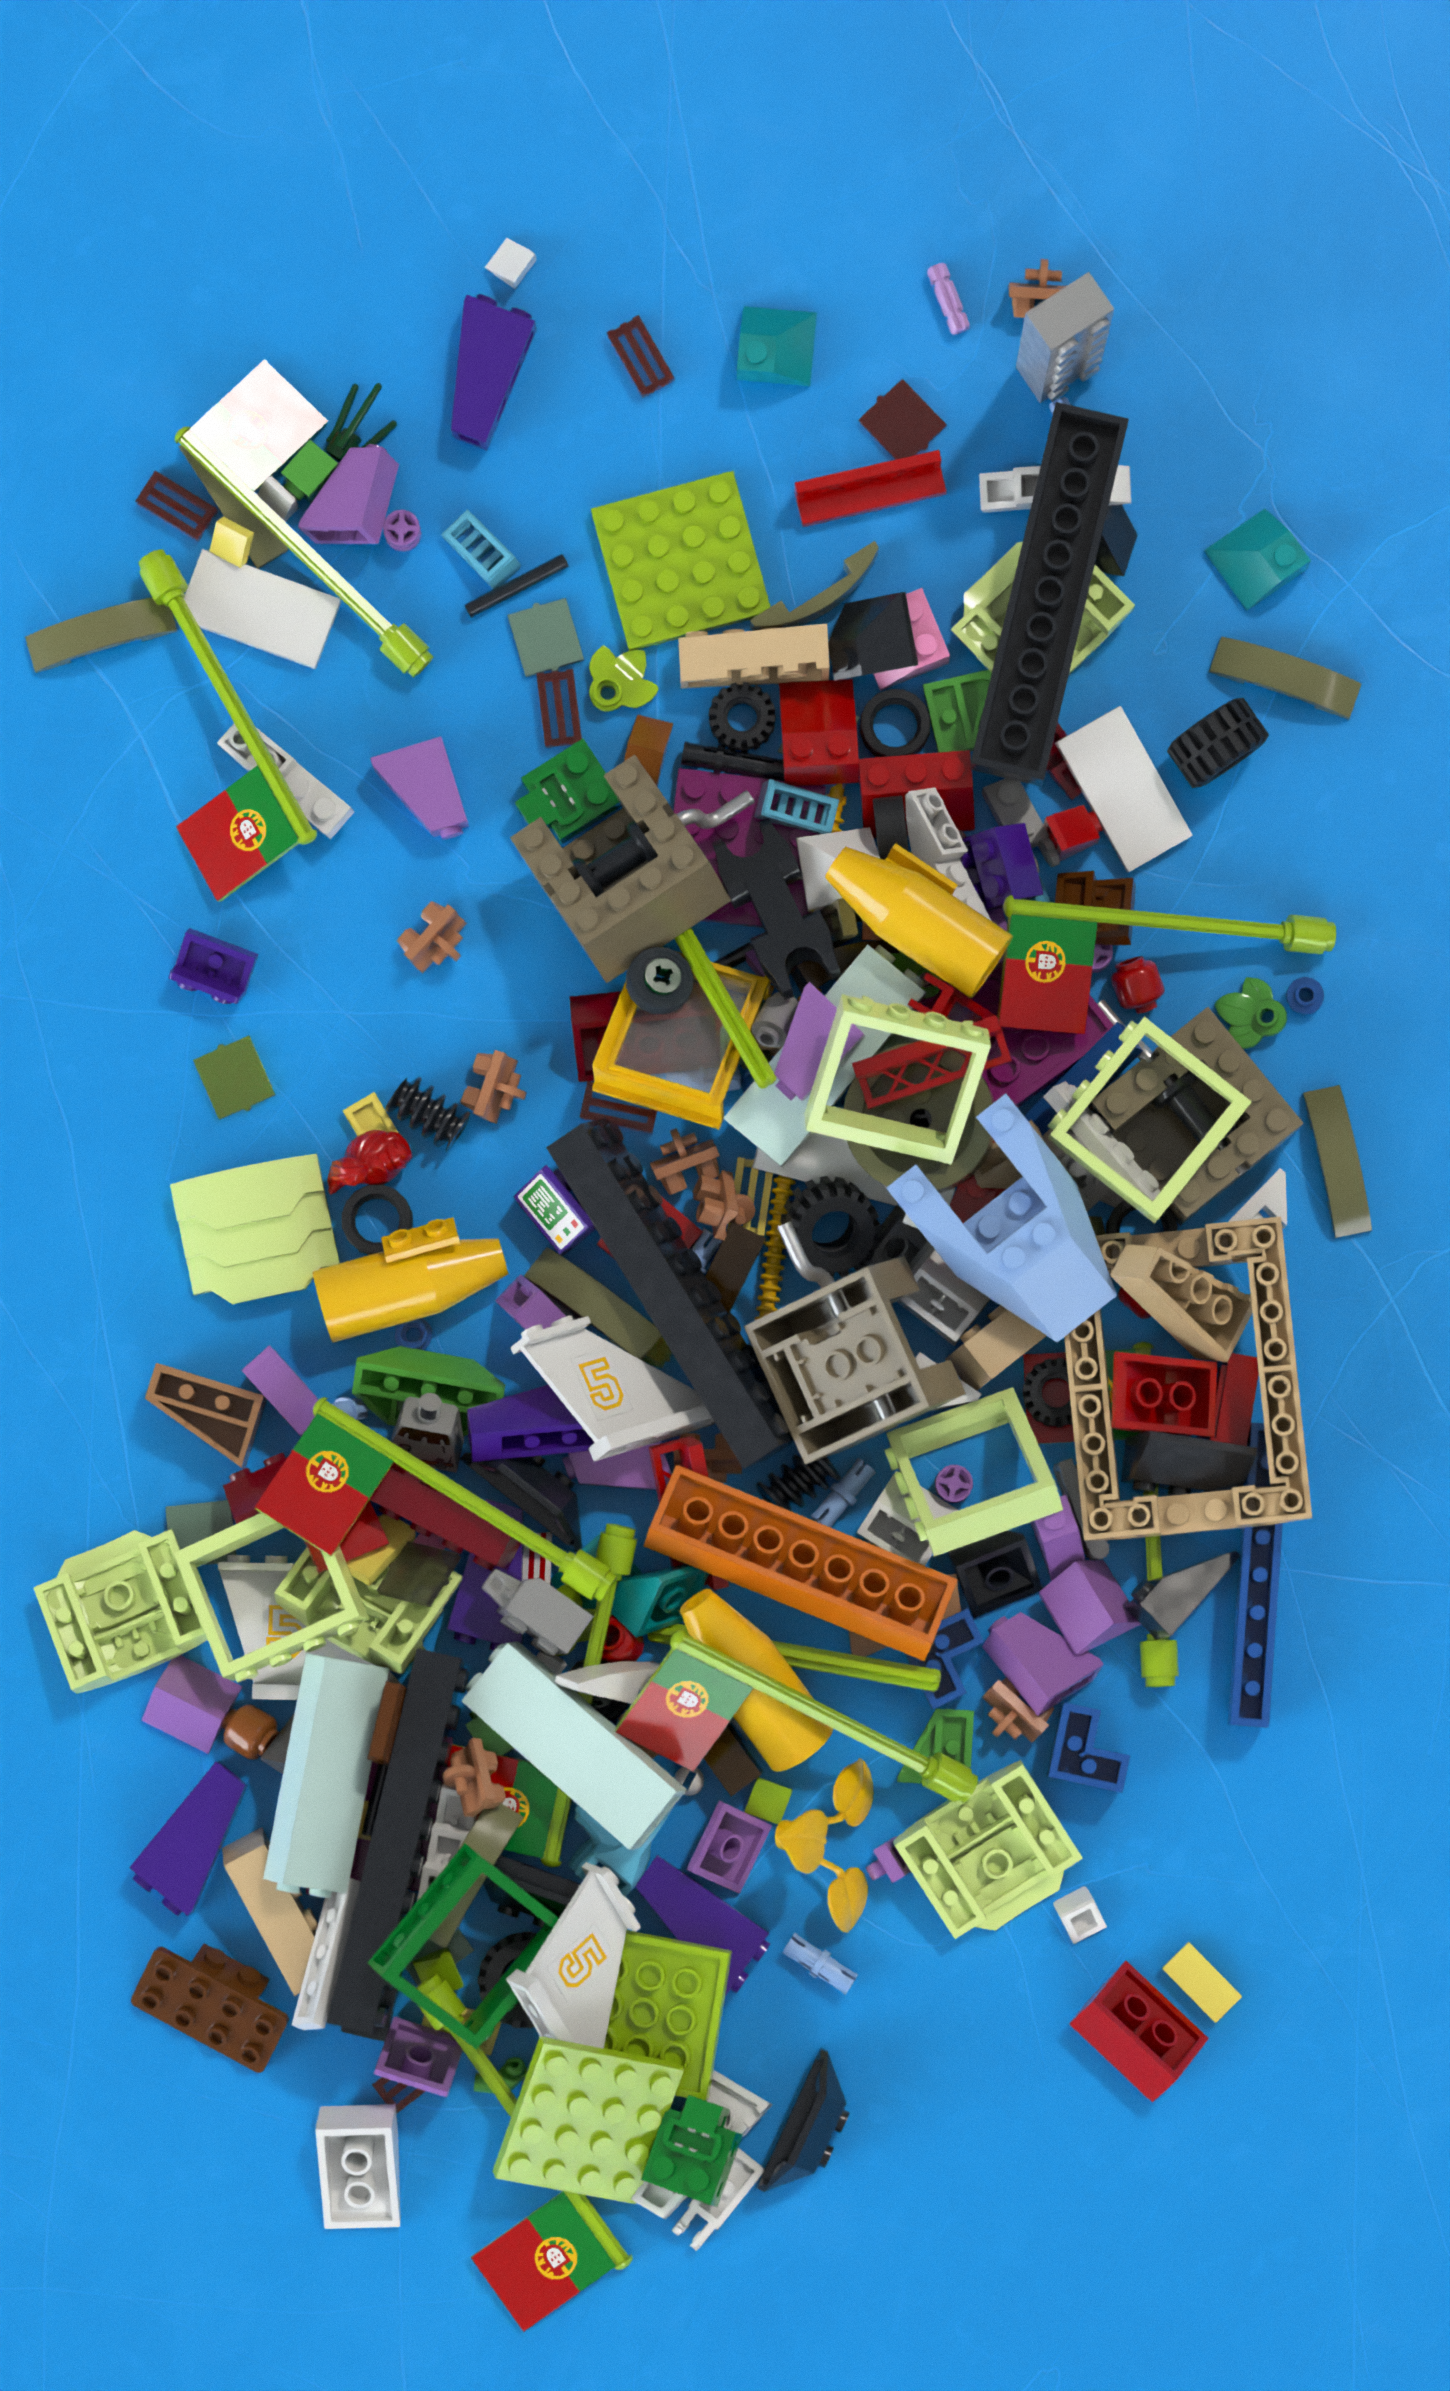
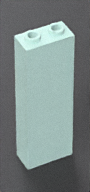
M867 944L827 992L825 997L836 1008L843 994L860 999L864 995L876 1003L885 1005L892 1003L902 1004L913 1011L914 1008L907 1005L912 998L920 1002L926 995V992L921 989L925 982L907 968L902 973L892 965L896 958L880 945L873 949ZM854 1024L864 1033L865 1037L839 1063L826 1105L834 1106L850 1087L855 1078L851 1063L875 1056L893 1033ZM783 1047L769 1062L773 1072H775ZM777 1077L774 1084L764 1089L759 1088L754 1080L723 1119L783 1167L811 1134V1132L806 1131L804 1118L810 1094L803 1102L797 1096L790 1101L775 1086L780 1081Z
M510 1642L506 1645L504 1643L500 1644L490 1655L488 1660L491 1664L483 1674L481 1672L477 1673L467 1684L465 1690L468 1693L462 1699V1702L629 1850L640 1848L687 1789L630 1739L616 1733L615 1726L577 1692L554 1683L556 1674L520 1642Z
M306 1653L263 1879L276 1882V1890L299 1894L300 1887L309 1888V1895L331 1898L332 1892H347L372 1763L367 1757L384 1686L388 1679L389 1668Z

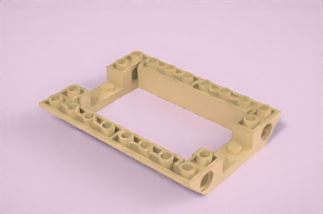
M1281 1216L1205 1224L1206 1228L1140 1235H1131L1130 1232L1096 1235L1109 1275L1126 1244L1159 1247L1190 1263L1194 1268L1240 1263L1248 1264L1271 1486L1232 1487V1490L1163 1497L1151 1495L1120 1501L1100 1308L1064 1337L1084 1541L1133 1539L1275 1525L1312 1519Z

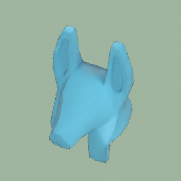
M577 1805L575 1808V1820L585 1829L591 1839L580 1845L568 1862V1867L580 1879L584 1880L586 1874L581 1866L586 1862L596 1866L600 1862L616 1875L619 1881L617 1887L621 1894L626 1897L644 1874L650 1859L651 1841L664 1824L671 1810L640 1848L629 1850L583 1808Z

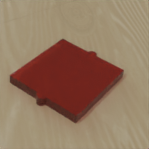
M903 379L884 396H878L877 403L858 419V422L895 460L916 455L921 450H927L928 443L947 426Z

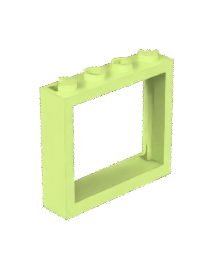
M842 994L805 1109L806 1131L952 1165L991 1047L988 1029L973 1026V1021L961 1023L948 1020L945 1016L936 1012L923 1014L911 1011L902 1004L892 1003L885 1005L876 1003L864 995L860 999ZM851 1024L972 1052L946 1133L826 1105Z
M1144 1017L1138 1025L1131 1021L1118 1038L1124 1043L1115 1054L1108 1050L1095 1066L1100 1073L1092 1083L1085 1079L1071 1096L1076 1100L1071 1109L1066 1112L1061 1108L1052 1119L1048 1127L1053 1131L1049 1135L1048 1140L1155 1224L1252 1101ZM1144 1035L1231 1103L1153 1201L1067 1134L1068 1130Z
M1013 1387L886 1433L890 1448L884 1451L892 1471L896 1469L900 1471L894 1474L901 1495L909 1493V1497L904 1498L909 1515L912 1520L919 1518L920 1521L914 1523L920 1542L928 1540L934 1557L1063 1510L1055 1481ZM1009 1423L1035 1483L933 1519L909 1459Z
M262 1513L174 1553L222 1677L232 1681L237 1680V1683L257 1677L259 1675L257 1670L270 1665L271 1668H275L292 1660L291 1655L303 1649L305 1652L317 1650L325 1646V1639L336 1634H339V1637L350 1635L353 1633V1630L360 1628V1623L369 1620L339 1546L332 1557L322 1552V1555L344 1610L233 1660L197 1567L284 1528Z

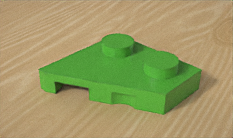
M989 670L923 684L922 688L938 753L974 750L992 674Z
M936 1708L913 1750L925 1757H933L937 1752H941L971 1768L974 1711ZM906 1765L902 1767L897 1776V1782L921 1783L922 1781L919 1772Z

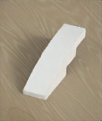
M614 1662L592 1665L556 1675L554 1683L578 1692L632 1704L637 1698L639 1690L642 1691L661 1663Z
M445 1784L441 1787L436 1822L432 1826L427 1861L422 1869L417 1901L455 1856L476 1822L477 1815L474 1817L464 1816L460 1795L457 1794L456 1787H449Z

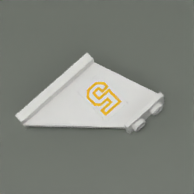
M566 1316L551 1324L552 1327L543 1329L541 1324L532 1326L521 1332L522 1338L510 1347L513 1354L523 1352L595 1442L588 1448L594 1462L715 1424L696 1390L584 1329L591 1323L588 1316L573 1320L572 1316Z
M227 1555V1562H218V1570L220 1571L245 1655L307 1627L275 1601L274 1592L294 1565L287 1563V1556H265V1563H250V1556ZM325 1639V1646L311 1652H305L304 1649L291 1655L292 1660L282 1666L271 1668L268 1665L257 1670L259 1675L252 1679V1699L297 1700L306 1653L366 1664L372 1663L351 1654ZM389 1671L387 1681L401 1684Z
M586 1862L581 1866L586 1877L527 1971L524 1973L516 1969L506 1980L540 2036L604 2048L626 1931L630 1929L636 1932L641 1926L633 1914L635 1912L633 1904L621 1894L617 1887L619 1881L616 1875L607 1867L600 1868Z

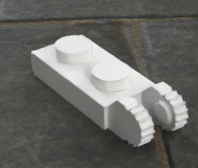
M738 2148L718 2207L692 2199L688 2204L689 2209L671 2231L679 2236L688 2228L693 2217L699 2214L708 2223L701 2231H698L690 2244L697 2251L714 2229L718 2230L763 2174L765 2168Z

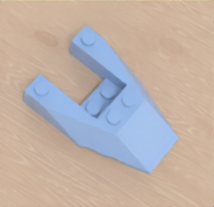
M1005 1093L977 1115L976 1118L1020 1172L1022 1177L964 1223L917 1164L886 1187V1189L958 1278L1054 1341L1059 1342L1116 1297L1117 1294L1076 1182Z

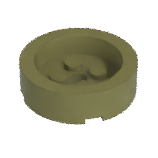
M914 1042L904 1043V1044H899V1045L893 1046V1047H891V1048H888V1049H886V1050L880 1052L879 1054L884 1053V1052H887V1051H890V1050H893V1049H896V1048H899V1047H902V1046H905V1045H908V1044H911V1043H914ZM951 1050L944 1053L938 1067L952 1073L961 1069L966 1058ZM937 1055L924 1060L933 1064ZM920 1062L909 1064L902 1079L914 1085L925 1081L931 1068ZM901 1067L888 1072L897 1076ZM935 1071L932 1079L943 1076L944 1074ZM884 1074L867 1078L873 1099L888 1094L895 1080ZM981 1075L952 1165L848 1140L847 1143L858 1164L872 1178L884 1186L888 1187L917 1164L937 1191L942 1193L964 1183L974 1175L986 1160L994 1139L976 1116L993 1104L994 1098L987 1082ZM855 1076L848 1089L844 1109L910 1125L913 1112L923 1109L927 1110L932 1117L931 1125L927 1129L946 1133L964 1078L868 1109L859 1080ZM899 1083L896 1091L907 1088L908 1086Z

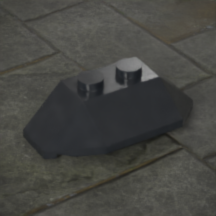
M471 1452L463 1454L460 1458L462 1462L576 1553L583 1549L578 1498L571 1490L575 1483L560 1471H557L554 1476L542 1467L546 1460L541 1456L472 1462Z
M502 1855L499 1856L494 1865L559 1918L581 1885L575 1881ZM486 1878L483 1885L491 1902L499 1904L498 1912L518 1918L520 1912L534 1917L532 1924L539 1927L544 1926L545 1922L490 1878Z
M821 2047L757 2185V2189L763 2192L814 2174L818 2165L825 2168L834 2147L828 2145L834 2131L842 2132L850 2112L844 2110L846 2100L829 2053Z

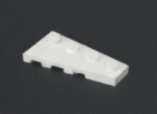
M713 2070L710 2095L707 2101L730 2109L724 2128L743 2134V2138L773 2104ZM644 2181L631 2200L659 2217L667 2219L687 2197Z

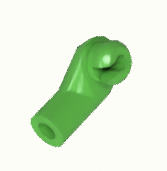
M511 2057L507 2059L498 2072L511 2091H513L524 2080L527 2069L522 2059ZM476 2073L474 2092L493 2093L482 2076Z

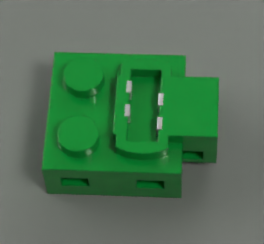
M584 738L521 777L522 784L528 791V794L515 801L516 808L527 825L541 817L548 828H552L561 844L620 808L621 804L604 777L606 772Z
M688 2095L682 2112L671 2108L667 2110L663 2115L641 2180L718 2207L743 2134L724 2128L730 2109Z

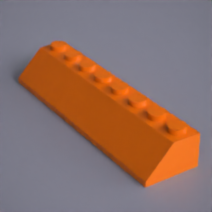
M679 1465L675 1466L643 1545L653 1551L922 1661H925L958 1580Z

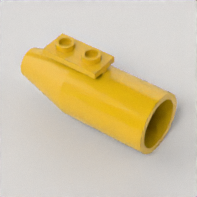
M896 843L885 860L845 846L825 875L826 880L878 937L969 998H973L985 983L1013 938V935L953 896L958 886L956 883Z
M454 1217L444 1220L435 1219L426 1225L409 1230H396L390 1235L381 1237L384 1251L314 1270L313 1278L331 1341L335 1343L442 1313L507 1276L509 1273L499 1238L459 1239Z
M705 1589L696 1593L682 1605L680 1613L689 1636L814 1699L771 1639L711 1589ZM753 1688L733 1716L761 1756L775 1772L790 1769L808 1759L826 1743L833 1732V1728Z

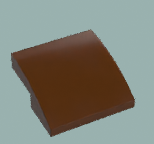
M1094 871L1058 873L1055 903L1134 910L1136 885L1134 878L1097 880ZM1097 922L1095 944L1131 945L1133 926Z
M386 1681L367 1757L368 1760L383 1766H389L407 1692L405 1686Z

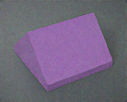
M1104 1560L1075 1561L1039 1591L1038 1594L1076 1657L1141 1625L1125 1608L1130 1602Z
M180 1655L170 1661L156 1683L142 1721L209 1754L222 1730V1723L228 1712L232 1710L243 1686L223 1678L221 1675Z
M719 1800L687 1870L740 1894L772 1825Z
M394 2016L374 2075L448 2097L463 2050L451 2034L439 2030L435 2031L433 2028Z

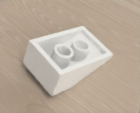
M396 2104L320 2106L315 2131L324 2228L400 2227L399 2141Z

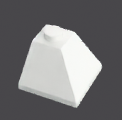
M870 827L796 838L807 911L822 910L837 899L843 898L826 880L825 875L845 846L880 858Z

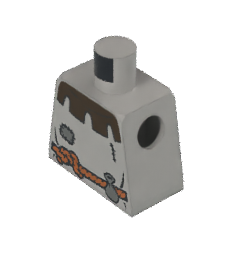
M426 1393L420 1398L407 1397L395 1423L391 1442L434 1469L457 1473L464 1444L459 1408L455 1405L442 1403L440 1397L434 1393Z

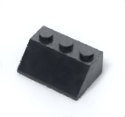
M1148 1431L1125 1438L1121 1482L1133 1484L1132 1490L1154 1493L1155 1488L1168 1489V1496L1232 1490V1487L1244 1486L1256 1458L1257 1448Z

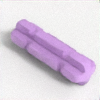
M939 263L928 268V276L931 284L935 285L934 292L944 317H948L947 325L953 335L960 334L969 329L970 323L966 313H962L963 306L953 281H949L951 275L947 265Z

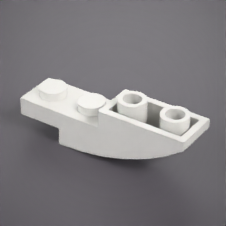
M1118 465L1109 506L1132 504L1129 466ZM1041 466L1013 468V471L979 474L981 511L988 513L1031 509Z
M233 724L217 744L249 772L257 766V763L236 725ZM257 729L308 822L331 840L355 811L300 766L293 757Z
M928 788L909 791L905 795L907 829L912 854L956 883L958 886L953 896L991 921L966 869L960 861V858L968 850L937 789Z

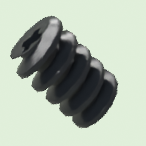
M421 1077L416 1078L410 1083L407 1081L408 1078H406L390 1098L385 1110L390 1113L400 1107L397 1118L401 1122L412 1116L409 1127L415 1130L424 1124L422 1137L426 1139L436 1133L433 1144L436 1147H440L448 1142L447 1152L465 1129L470 1112L467 1111L457 1117L458 1104L456 1102L448 1108H444L446 1095L442 1094L433 1100L431 1098L434 1090L432 1085L421 1091L419 1090L422 1081Z
M795 1454L792 1457L794 1469L783 1463L780 1465L782 1478L771 1472L768 1474L770 1487L760 1481L755 1485L764 1501L792 1512L790 1506L792 1502L800 1508L805 1506L802 1497L804 1493L812 1499L817 1497L814 1488L816 1484L824 1490L829 1488L826 1478L828 1475L836 1481L841 1480V1476L827 1457L804 1464L803 1459Z

